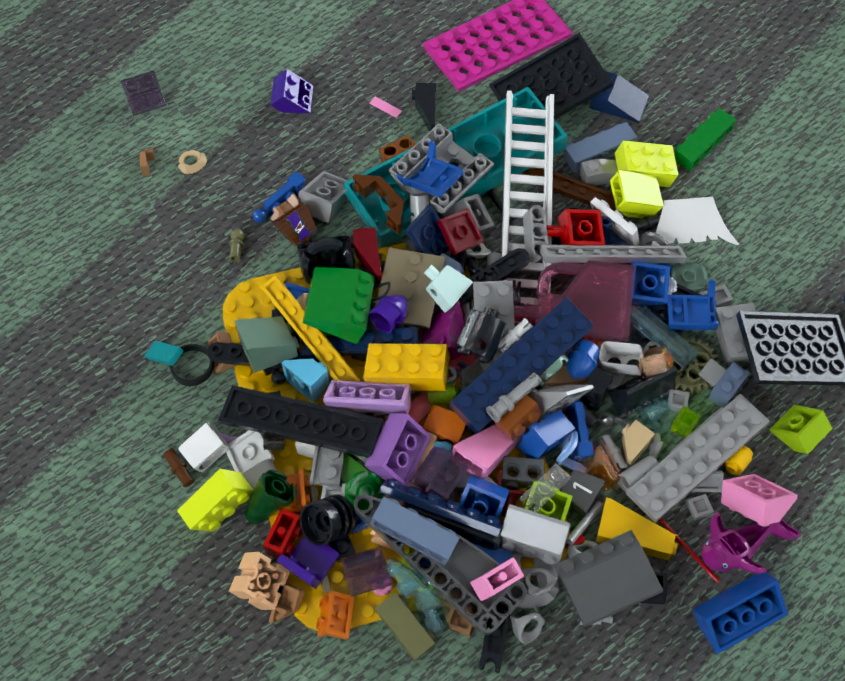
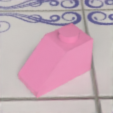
M513 557L470 583L480 601H483L524 577V574Z

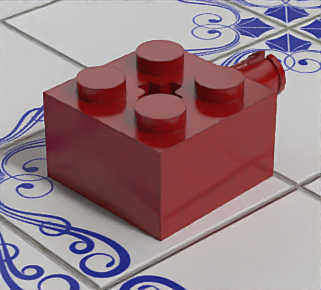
M566 209L557 217L558 226L547 225V237H560L561 245H605L600 210Z

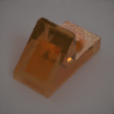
M597 446L594 456H590L585 473L591 476L597 474L599 479L605 481L604 488L608 491L616 486L620 477L602 446Z

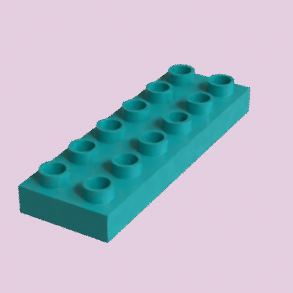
M529 87L513 94V107L545 110V107ZM506 98L448 128L452 132L454 143L473 157L481 153L494 163V166L456 202L475 194L481 195L504 182ZM512 116V124L545 126V119ZM555 119L553 126V155L567 148L568 138ZM512 132V140L545 143V135ZM410 149L360 174L381 176L404 200L405 213L401 234L398 235L394 230L391 231L386 224V212L391 209L384 198H380L376 191L366 198L361 194H357L352 186L354 184L353 179L343 183L345 196L368 228L375 227L377 242L381 248L407 235L405 229L411 224V215L413 213L411 212L410 196L403 192L389 172V169ZM511 149V157L544 160L545 152ZM451 163L452 165L459 166L458 163ZM511 166V174L518 175L531 167Z

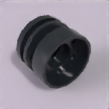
M333 494L321 500L311 502L304 506L300 513L301 530L307 540L316 546L326 545L351 534L356 524V515L352 504L340 494Z

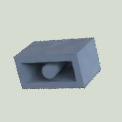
M733 362L712 389L708 400L720 408L726 407L745 384L750 372Z

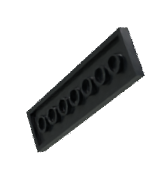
M234 385L231 386L218 419L220 424L366 458L371 457L384 424L381 418Z

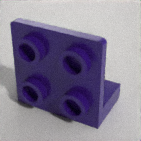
M304 536L288 558L281 554L277 561L314 589H317L340 557V554L328 545L316 546L310 543Z

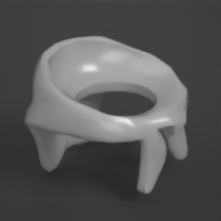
M535 605L533 606L535 613L525 615L519 619L513 615L510 616L513 632L523 644L534 641L540 635L545 624V619L538 613ZM531 620L537 621V625L533 630L523 631L526 624Z

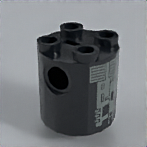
M485 307L483 312L471 309L456 344V352L465 356L473 355L475 356L474 360L483 364H489L495 356L508 324L498 319L500 313L494 309ZM477 340L480 343L479 349H477L475 346Z

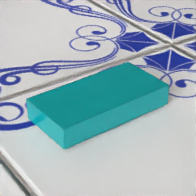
M155 341L144 356L148 360L173 366L183 353V350L178 346Z

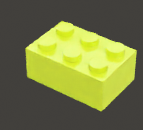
M622 141L615 152L618 171L655 175L661 187H670L678 176L672 145Z
M219 469L177 511L190 530L213 532L221 526V523L226 518L235 513V509L240 504L245 503L250 498L249 495L254 490L241 472Z

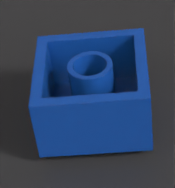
M561 410L554 414L552 412L548 413L542 418V422L536 421L528 428L529 431L520 437L522 441L517 447L526 458L542 459L558 448L573 432L575 427Z
M471 474L459 504L460 507L466 509H476L484 516L499 518L509 490Z

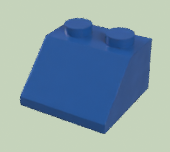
M633 261L627 267L624 304L639 306L667 304L670 266Z

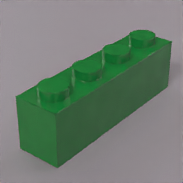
M720 108L715 113L712 112L704 123L698 125L693 134L690 133L686 137L683 144L677 145L674 150L676 162L689 171L694 169L734 129L737 119Z

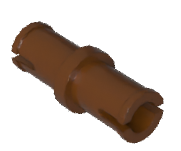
M174 448L167 450L163 457L171 466V472L174 475L176 474L183 487L186 488L193 484L195 479L187 470L186 463L181 461Z

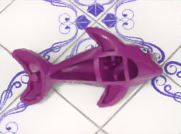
M715 513L711 517L710 536L702 545L701 557L705 565L713 571L728 572L739 568L748 572L762 574L767 572L766 568L750 559L768 535L771 534L792 541L801 535L798 530L790 526L783 519L780 522L770 524V526H760L757 522L741 527L724 529L721 515Z

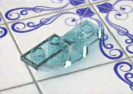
M395 558L387 560L388 565L386 569L391 577L396 578L398 582L396 587L400 595H405L406 599L413 595L415 596L414 603L417 609L425 614L426 618L424 621L430 631L433 630L434 633L444 629L445 626L435 610L442 603L430 585L405 563Z

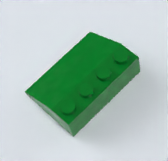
M315 267L302 323L357 344L367 328L375 276L359 269Z

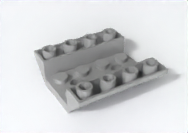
M438 123L389 169V172L408 196L418 193L429 194V205L434 208L436 213H445L494 166V163L481 153L473 157L453 142L452 132ZM431 140L436 145V159L449 164L458 163V167H461L464 173L441 198L407 186L396 177L397 174H400L403 178H409L420 170L426 160Z

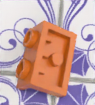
M299 469V474L286 475L288 477L286 479L290 485L294 484L297 494L295 500L285 507L284 510L296 515H300L303 507L310 503V494H306V488L309 487V477L304 475L303 469Z
M330 591L321 597L319 603L321 613L316 623L318 637L328 635L344 640L349 638L355 596Z

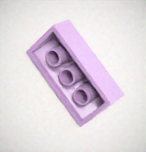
M332 380L323 397V402L327 407L359 414H408L411 407V384Z

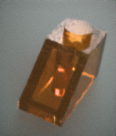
M666 347L649 348L639 359L646 378L667 372L673 366L672 354L667 351Z

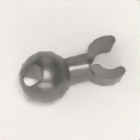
M604 411L599 416L600 423L606 427L611 426L613 423H619L622 427H625L628 423L631 424L630 421L627 422L622 419L624 417L627 418L630 414L614 415L609 411Z

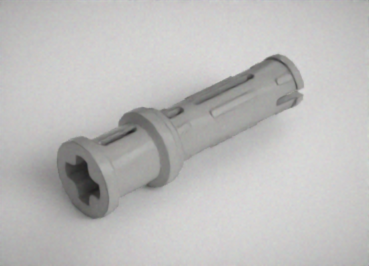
M533 372L510 393L501 395L499 401L493 406L486 408L488 415L495 422H499L501 420L500 417L508 411L511 412L514 409V405L542 383L540 377Z

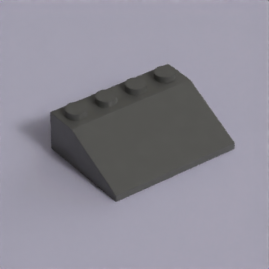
M632 530L555 564L559 580L584 627L663 592Z

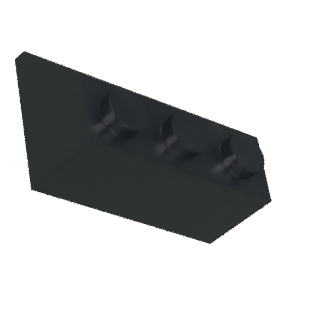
M676 366L654 367L642 373L641 376L638 375L609 390L608 392L616 412L628 415L634 413L639 406L651 404L653 402L652 399L668 395V391L675 386Z

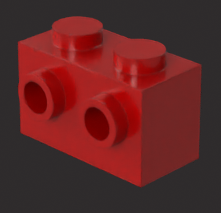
M280 509L263 544L266 554L277 559L281 554L286 557L291 555L294 549V540L296 537L299 538L302 533L299 515Z

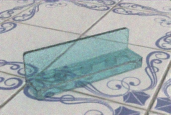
M632 306L628 310V321L651 341L658 342L662 350L682 368L699 355V351L674 330L668 329V325L645 306L640 310Z

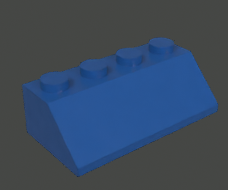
M767 572L755 574L693 608L697 624L716 654L723 652L788 615L778 580Z

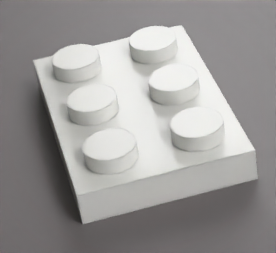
M595 197L590 202L592 210H600L601 219L609 217L612 220L611 230L631 246L639 244L638 228L634 223L625 221L620 212L611 210L608 203L602 199L599 200Z

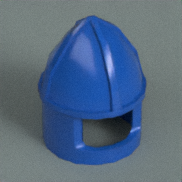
M580 340L573 346L572 351L568 353L567 358L569 360L566 363V367L573 380L589 377L596 369L600 360V349L593 342Z

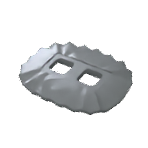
M510 551L512 552L510 559L514 557L524 574V577L519 579L523 584L526 575L536 568L545 569L550 574L558 577L555 564H547L543 560L533 557L534 567L523 569L520 559L526 556L516 551ZM534 573L531 576L537 578L538 588H543L547 585V578L544 574ZM558 583L553 589L543 595H526L518 607L533 608L535 605L537 608L549 604L557 595L559 590ZM512 588L511 595L514 598H520L521 591L517 588Z

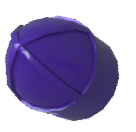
M390 295L380 299L378 304L369 312L371 323L381 332L391 333L395 329V323H402L407 315L408 304L406 297Z

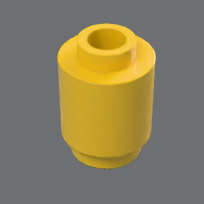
M743 446L724 463L726 470L730 474L741 475L752 461L753 452L748 447Z

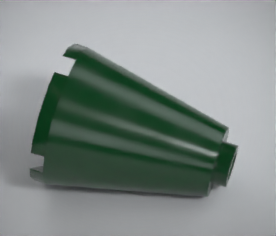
M268 470L260 476L244 511L245 517L250 523H262L295 500L297 494L293 483L290 485L286 479L288 477L279 471Z

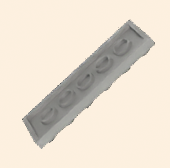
M512 280L473 282L474 310L483 312L485 307H489L500 313L498 319L508 324L503 334V337H505L509 329L515 328ZM478 340L476 341L477 349L480 348V343ZM499 348L489 364L477 361V378L503 355Z

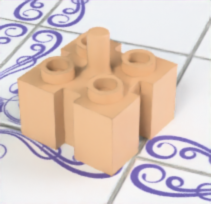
M260 552L244 553L239 565V569L242 570L241 575L234 577L229 592L241 599H249L248 603L260 610H275L281 596L277 591L279 586H285L290 570L278 563L270 564L272 559Z

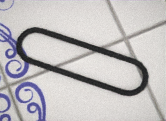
M385 282L373 286V289L388 285L386 292L380 297L371 299V302L384 298L391 288V283Z

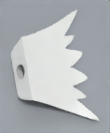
M713 197L664 200L656 233L665 238L668 244L673 243L675 238H677L678 243H690L691 238L695 242L706 241L708 235L711 240H718L717 236L727 242L739 245L725 226ZM652 241L651 246H659V244Z

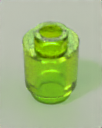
M447 383L446 391H427L430 406L451 403L453 398L457 397L454 385L450 386L449 383Z

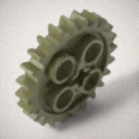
M684 336L681 341L679 337H676L675 342L670 339L668 345H663L661 355L656 361L658 362L656 367L676 366L679 369L676 373L675 390L688 391L690 396H692L694 390L698 395L701 389L706 392L708 386L712 387V385L698 374L711 358L720 365V362L716 361L718 355H712L714 348L708 349L709 343L702 345V339L696 342L694 336H692L691 340ZM695 352L696 354L684 378H680L691 354ZM690 375L695 376L697 379L691 378Z

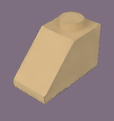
M637 420L631 425L628 423L622 431L623 455L629 468L652 443L655 433Z

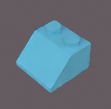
M314 359L284 360L282 362L286 382L312 403H315L327 391L329 387L328 369L322 362L318 363Z

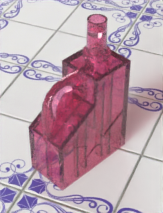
M588 260L585 265L565 262L553 263L545 267L540 273L534 305L528 303L525 306L514 305V321L521 322L525 318L534 327L560 302L568 297L595 325L581 340L600 341L602 343L606 341L627 343L629 341L635 266ZM554 275H577L562 295L548 293L549 282Z

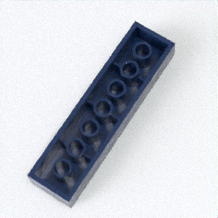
M566 297L455 397L449 407L474 434L479 433L493 420L486 411L488 406H493L499 401L501 395L510 393L533 372L538 376L542 375L595 325Z

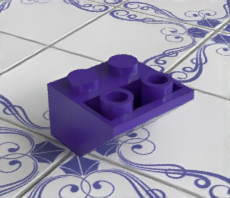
M286 69L274 77L271 106L283 113H310L313 85Z

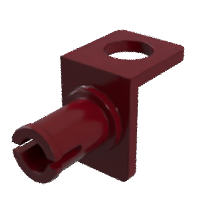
M500 469L498 473V486H501L502 470ZM509 490L503 506L502 516L506 517L509 504L515 506L516 499H524V491Z

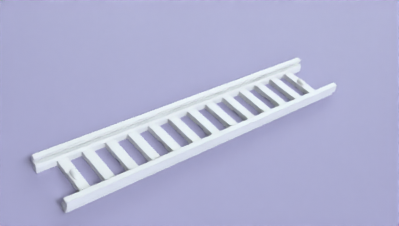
M507 91L502 257L517 248L525 249V244L509 243V234L524 235V228L522 226H509V217L523 218L528 210L510 208V200L543 202V208L546 212L547 225H552L554 94L546 97L545 110L515 108L513 107L512 91ZM512 116L544 118L545 126L512 124ZM512 132L545 135V143L513 141ZM511 149L545 152L544 160L511 157ZM511 166L544 168V177L511 174ZM510 183L544 185V194L510 191ZM547 237L548 245H551V237ZM543 258L542 263L529 262L525 268L521 269L542 272V281L511 278L503 280H516V286L521 281V288L542 289V298L520 297L521 303H524L525 306L541 307V316L514 315V323L519 324L525 318L529 324L536 325L550 312L551 263H545Z

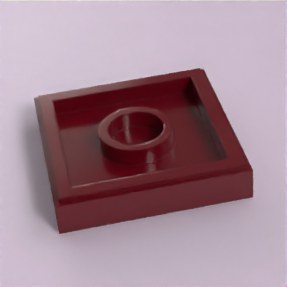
M469 208L437 221L453 256L485 242Z

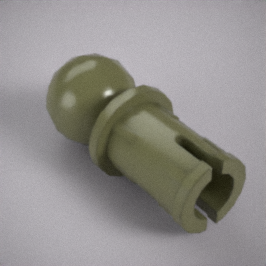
M238 228L232 230L230 234L232 240L229 242V260L232 262H239L241 260V249L244 246L242 241L245 238V234L242 229Z

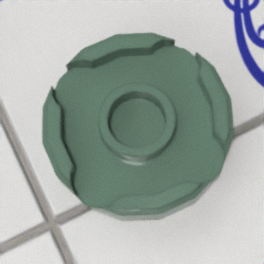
M686 260L685 263L675 264L670 272V277L676 283L698 293L705 287L708 273L705 267L700 266L696 261Z
M565 355L557 359L539 376L542 383L538 386L542 387L544 385L543 381H549L561 369L563 363L566 364L569 359Z

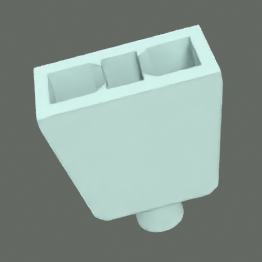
M430 265L424 272L432 280L426 287V291L444 312L451 309L473 283L469 278L449 265H446L440 272L433 265Z

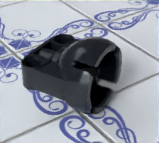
M349 236L321 238L301 243L297 246L301 273L309 285H311L315 267L355 269V258ZM324 249H329L327 253L321 252Z

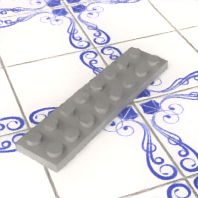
M738 395L629 488L626 494L656 523L763 430L770 420L743 395Z

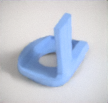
M573 431L562 443L561 452L556 462L559 466L563 465L572 470L586 473L588 468L568 458L578 443V432Z

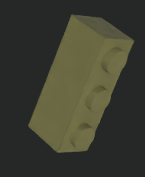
M395 592L375 608V612L415 662L435 646L433 640L436 638L428 628L425 630L420 624L422 620L415 611L411 613L407 607L409 603L402 594L398 596Z

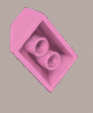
M756 474L723 480L721 503L729 507L730 510L739 512L743 517L756 521L760 526H770L772 523L780 522L797 500L798 495Z

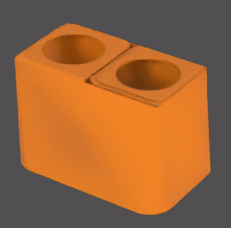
M437 405L431 406L423 426L425 431L437 436L435 441H447L452 444V449L455 444L462 441L468 428L455 412Z

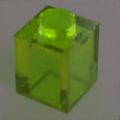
M683 406L674 419L670 431L685 439L695 430L701 415Z

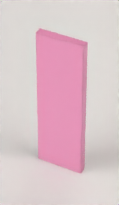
M376 96L369 103L395 118L402 112V110Z

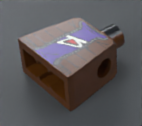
M304 203L298 204L272 222L293 245L312 241L310 236L317 232L309 209Z

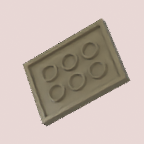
M389 247L381 284L385 282L391 283V288L386 296L402 295L406 297L408 304L407 315L400 325L430 330L436 302L426 291V287L432 280L424 272L430 265H433L440 272L444 268L445 257ZM388 285L379 288L377 297L382 296L386 292Z

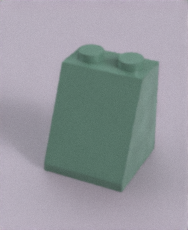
M282 316L238 319L235 321L241 345L254 373L298 356L296 349L299 348L296 337L291 336L293 333L289 323H285Z

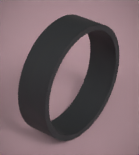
M187 344L180 347L183 353L194 350L203 352L208 356L207 349L198 344ZM210 360L207 371L199 378L192 380L178 377L173 371V366H170V370L178 383L185 386H196L202 384L211 376L213 362Z

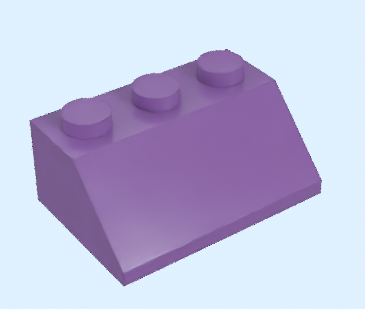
M390 413L376 441L372 455L368 458L365 466L384 480L395 479L400 481L401 485L408 487L431 435L408 414Z

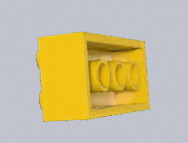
M369 343L363 376L364 381L411 384V390L446 391L450 362L447 344Z

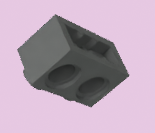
M504 456L501 487H506L509 490L522 488L529 491L534 481L543 484L545 460ZM515 472L517 476L511 477L508 473ZM536 474L538 477L533 479L530 478L528 475Z

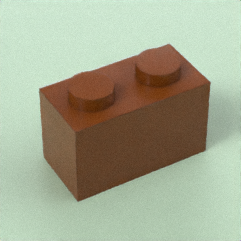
M526 395L514 405V409L511 412H506L500 417L501 420L499 422L494 421V423L502 433L514 441L532 423H535L542 413L538 403Z

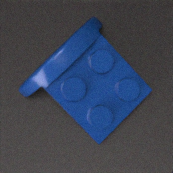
M431 140L426 160L420 170L409 178H403L400 174H397L396 177L407 186L441 198L464 173L461 167L436 159V145Z
M710 279L708 282L707 295H668V329H718L719 322L716 318L714 279Z

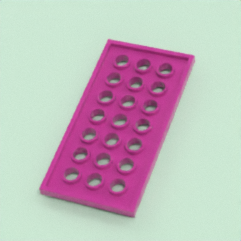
M512 0L424 42L423 47L456 90L460 92L572 37L573 33L545 0ZM528 7H533L534 10H530V9H526V8H528ZM516 13H517V14H520L521 16H520V17H517V16H513V14H516ZM536 18H543L544 20L539 21ZM505 20L507 23L503 24L499 23V21ZM527 24V25H529L530 27H529V28H526V27H522V25ZM491 27L493 30H485L484 28ZM545 29H552L553 32L545 31ZM514 31L516 34L512 35L508 34V32ZM471 34H478L479 36H478V37H473V36H470V35H471ZM537 35L539 38L535 39L531 38V36ZM500 38L502 41H494L493 39ZM459 40H462V41H464L465 43H464V44H460V43H456V42L459 41ZM518 42H523V43H525V45H524V46H521V45H517V43H518ZM487 45L488 47L484 49L480 48L479 46ZM448 47V48H450V50H449V51H445V50H442V48ZM504 49H509V50H511V52H510V53H507V52H503V50H504ZM468 51H470V52H473L474 54H473V55H467V54H465V53L468 52ZM495 56L497 59L493 60L488 57ZM456 58L459 59V61L453 62L451 61V59ZM475 63H481V64H483V65H482L481 67H479V66H475L474 64H475ZM467 70L468 73L464 74L460 73V71Z

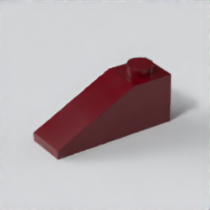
M375 227L353 229V237H350L351 249L355 248L356 257L369 274L375 276V282L381 284L382 275Z

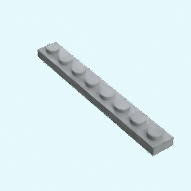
M541 245L540 249L545 263L624 264L635 261L655 264L685 263L687 258L681 246Z

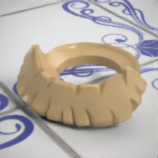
M195 150L184 152L179 157L180 164L178 167L184 174L196 173L206 165L207 157L204 153ZM187 156L197 157V162L193 165H188L184 163V159Z

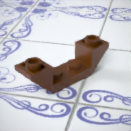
M353 175L354 184L352 186L357 194H361L366 198L376 191L380 198L386 200L387 205L391 209L386 212V224L391 231L394 230L398 235L401 234L405 213L404 200L381 176Z

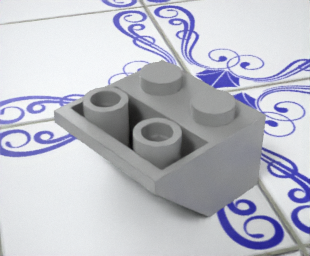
M479 194L463 198L453 204L445 213H440L442 218L469 208L482 236L487 234L494 226Z

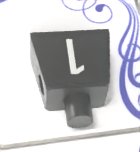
M573 470L569 478L558 473L553 484L562 488L561 492L573 496L569 508L584 518L603 490L605 481L581 471Z

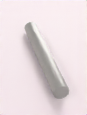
M597 501L567 537L566 543L568 545L574 544L603 508L602 502Z

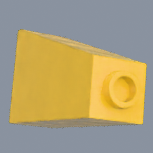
M606 497L596 542L603 543L632 530L645 555L669 561L671 555L676 554L678 543L674 542L675 534Z

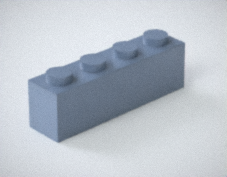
M627 122L617 124L606 131H600L594 136L569 144L564 151V159L575 173L580 171L581 162L594 159H608L615 156V152L622 141L637 142V135Z
M383 497L369 524L443 565L449 560L459 540L454 531L437 526V523L432 519L422 518L415 510L400 506L399 502L393 498L387 499Z

